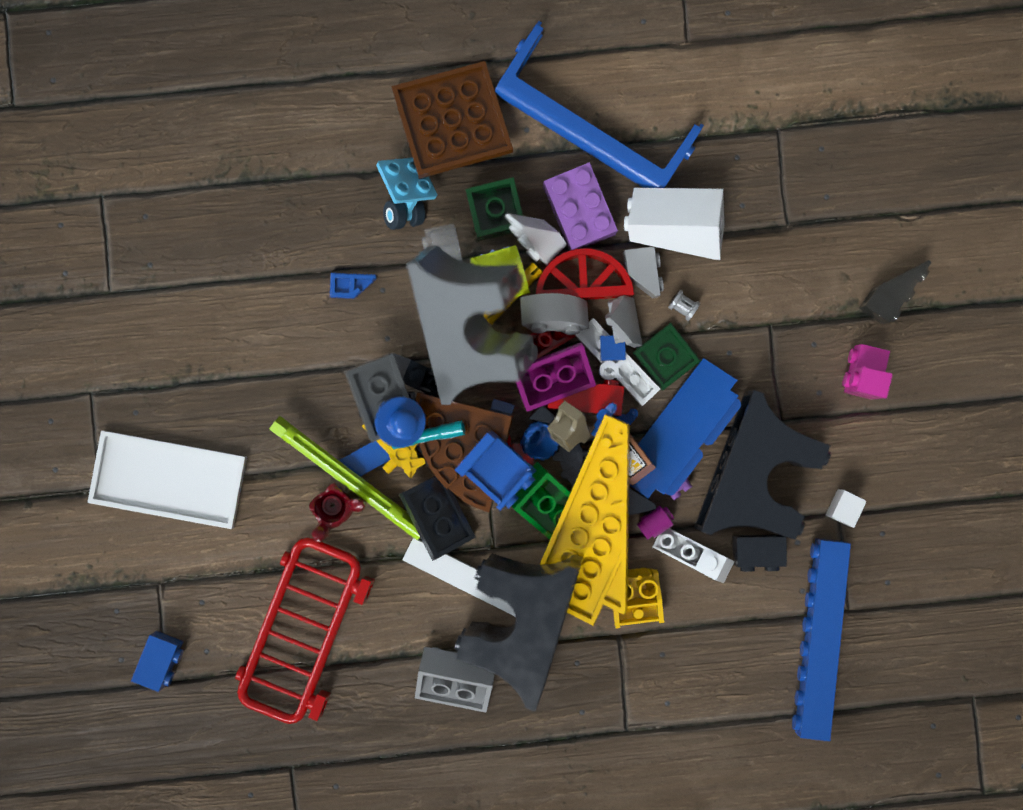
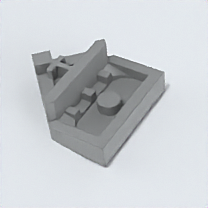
M623 295L619 296L618 299L608 301L610 313L606 314L605 320L608 325L612 326L615 343L626 342L627 345L633 348L643 346L634 298Z

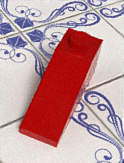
M604 380V384H598L549 403L547 408L558 409L566 401L580 412L598 414L601 409H605L610 403H615L617 410L614 416H621L624 386H618L619 381Z

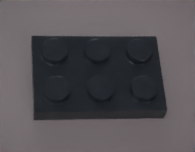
M436 476L399 494L432 561L476 538L454 493L450 489L445 488Z

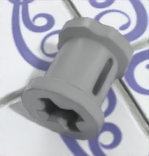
M679 290L668 308L670 310L675 309L689 321L698 309L700 302H694L683 295L682 290Z

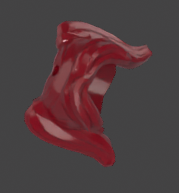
M336 483L330 484L324 492L312 499L309 503V510L312 511L318 521V525L311 533L315 542L325 540L329 536L330 530L347 521L353 511L363 512L366 506L364 500L351 499Z

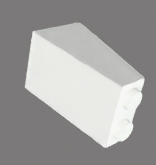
M634 188L632 198H628L629 216H625L624 229L629 232L631 242L720 260L725 224L723 189Z

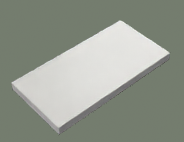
M101 431L88 503L233 529L247 457Z

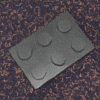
M393 353L344 371L371 442L380 439L375 428V417L379 406L394 397L409 398Z

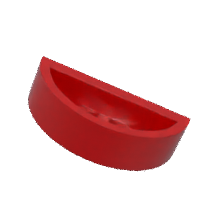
M581 248L565 252L547 265L539 278L536 294L558 293L576 296L584 300L618 298L623 295L632 297L634 290L627 271L615 258L599 250ZM578 258L580 288L560 272L557 267L564 262ZM586 258L598 260L608 266L590 287L587 285ZM613 271L622 282L621 286L600 287ZM550 274L568 288L542 290Z

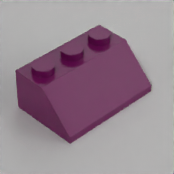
M582 343L535 360L519 381H515L527 412L596 386Z

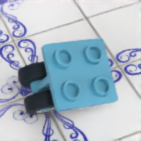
M413 158L378 161L376 166L392 200L385 203L383 208V217L387 227L392 230L401 229L408 220L412 227L423 224L426 214L422 201L436 199L437 192L429 176L421 179L418 178Z

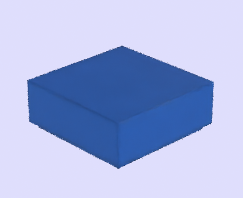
M600 336V361L626 360L625 342L616 344L614 336Z

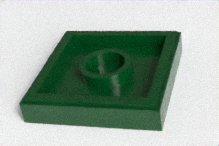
M669 323L632 353L661 391L665 390L701 361L672 323Z

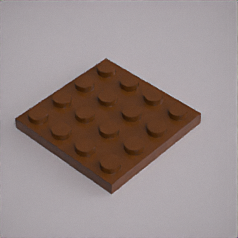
M485 61L391 86L419 179L513 153L510 137Z

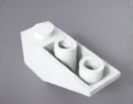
M514 214L506 215V218L511 223L509 229L519 238L518 241L527 249L528 255L536 262L540 259L548 265L567 245L561 234L545 220Z
M670 528L660 534L653 545V548L722 583L725 582L735 562Z

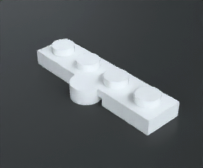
M593 318L589 322V329L582 330L575 336L600 361V336L610 335ZM627 353L626 360L600 361L602 363L599 367L601 378L604 380L616 378L641 406L660 390Z

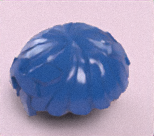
M537 421L530 424L524 431L521 447L523 452L530 458L549 459L558 450L559 444L551 439L547 429L550 424Z

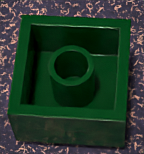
M514 177L465 189L478 242L513 233L509 229L511 223L506 218V215L523 216Z

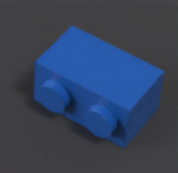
M158 631L150 634L131 681L157 692L166 686L169 687L175 674L172 672L174 664L179 663L184 652L181 649L184 641Z

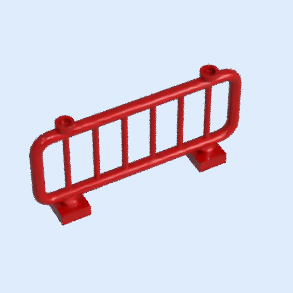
M307 537L297 541L291 552H284L280 565L285 566L250 658L246 667L240 666L235 677L236 680L240 681L237 693L242 705L288 724L299 722L303 719L308 709L311 710L308 718L318 721L322 717L331 693L321 690L317 695L313 694L352 594H355L353 602L361 605L366 603L375 579L368 576L363 577L361 581L358 580L361 567L356 556L324 542H315L314 538ZM309 547L349 563L351 572L348 580L346 581L299 562L298 559L301 551ZM295 566L345 585L339 603L290 585L289 582ZM286 589L336 608L330 626L280 607ZM277 612L326 630L327 634L321 649L271 630ZM269 634L317 653L318 657L312 672L262 653ZM260 657L308 676L309 680L303 695L253 676ZM251 680L301 700L296 712L288 714L250 698L247 690Z

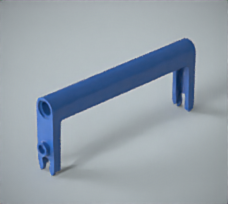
M538 21L527 39H522L515 50L517 55L495 89L496 95L642 188H665L682 159L688 160L695 150L692 144L704 125L693 126L666 168L661 169L518 78L543 37L542 31L544 28L541 27L542 22Z

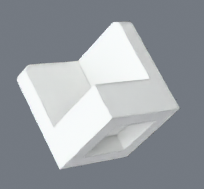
M838 489L826 516L854 528L866 501L845 490Z

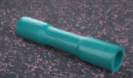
M461 420L424 429L421 437L410 446L437 439L463 436L466 434L464 422Z

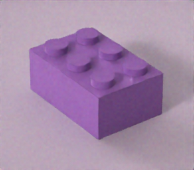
M590 162L544 181V191L569 251L586 248L616 235L617 227Z

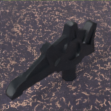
M580 443L570 452L560 446L559 453L552 456L553 461H560L563 469L561 477L563 479L567 478L572 487L582 468L583 459H586L590 450L582 449Z

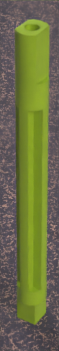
M279 416L269 428L272 432L337 479L414 539L418 540L420 538L407 511L333 457L284 418Z

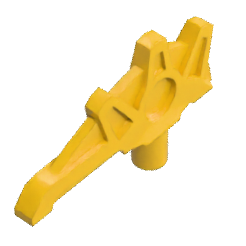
M381 439L376 441L389 454L390 460L382 467L388 474L398 466L404 469V472L412 479L417 468L425 464V459L418 458L415 451L417 444L393 449L392 446L386 444Z

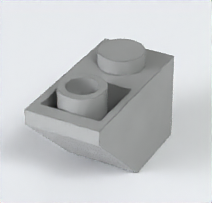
M655 247L625 250L623 252L624 268L631 282L651 298H658L660 292L664 290L663 279L658 277L657 267L661 266L659 252L655 253Z

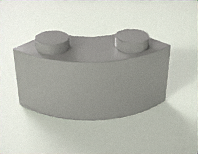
M558 293L520 297L522 325L533 333L558 331L567 335H577L580 331L589 329L587 301L584 299Z

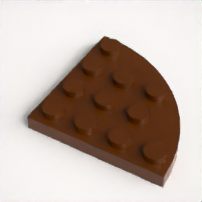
M417 392L416 403L419 404L425 415L424 429L462 420L466 430V434L463 436L419 443L428 466L444 487L450 489L462 501L477 509L491 512L493 500L466 475L462 477L455 469L488 432L494 431L507 443L513 416L453 401L450 405H441L440 397Z

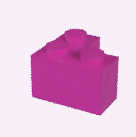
M863 344L854 346V349L850 350L848 356V363H850L849 371L845 373L842 381V386L845 387L843 393L867 399L887 398L892 374L886 372L890 351Z

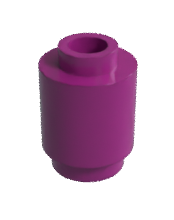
M659 505L656 509L641 517V521L637 523V526L648 540L651 537L656 538L672 527L671 521L674 517L667 507L662 509Z

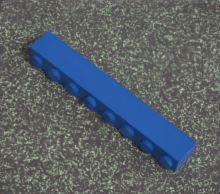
M815 538V544L812 543L810 548V557L813 558L812 568L808 570L810 591L805 596V606L808 607L807 617L803 618L802 624L803 631L805 632V639L800 644V655L803 656L802 666H799L797 671V678L800 681L799 690L795 692L797 715H793L792 719L793 730H795V733L800 738L830 741L851 548V543L845 541Z

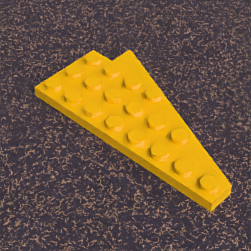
M608 414L604 415L539 564L558 563L566 560L573 554L583 557L567 613L592 626L596 623L603 605L623 615L627 611L629 424Z

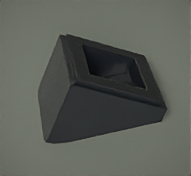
M541 406L529 419L551 424L556 417L545 406Z

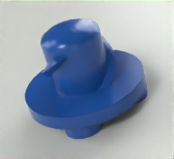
M391 398L379 406L375 417L376 432L379 438L390 446L397 448L410 446L421 437L424 431V412L419 404L409 398Z

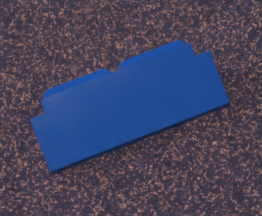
M703 358L638 443L656 468L633 486L630 483L629 485L646 498H649L655 489L663 495L665 493L667 495H674L702 459L703 452L699 449L703 443L712 445L740 409L741 402L737 399L738 395L731 391L737 380Z

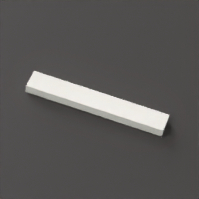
M412 539L402 559L403 561L515 616L513 609L508 603L498 598H490L476 589L478 580H475L476 568L448 554L432 561L423 542Z

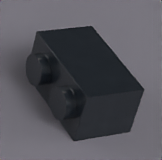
M732 535L733 561H735L733 565L740 567V571H755V567H764L765 571H780L779 567H787V539L785 536Z

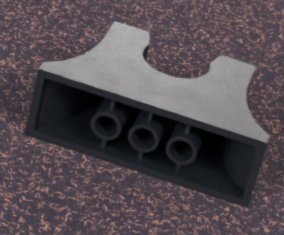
M756 390L745 391L741 400V407L736 413L694 528L712 535L728 527L753 526L796 540L797 535L800 536L805 526V522H803L804 516L792 507L779 504L771 498L767 489L768 475L776 465L785 461L793 466L822 469L823 465L826 466L831 456L829 449L831 445L804 436L786 426L771 411L764 393Z
M493 553L487 560L483 559L475 574V580H478L476 589L490 598H498L508 603L515 613L516 624L500 628L491 625L489 622L472 621L469 627L464 628L462 634L457 638L454 648L458 650L456 659L498 675L518 692L527 709L536 711L543 694L583 557L573 554L566 560L546 565L522 563Z

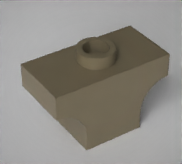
M566 401L558 407L556 418L547 427L551 439L568 452L578 443H585L591 437L584 414Z

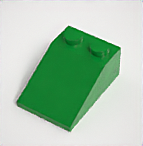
M536 462L533 465V468L537 470L532 476L535 478L534 482L526 490L521 488L516 493L519 498L511 507L550 540L571 492L541 464Z

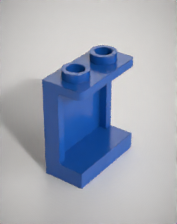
M494 431L488 432L455 469L462 477L466 475L498 504L497 508L499 510L505 506L509 509L518 500L519 497L516 493L521 488L526 490L534 482L535 478L532 476L537 471Z

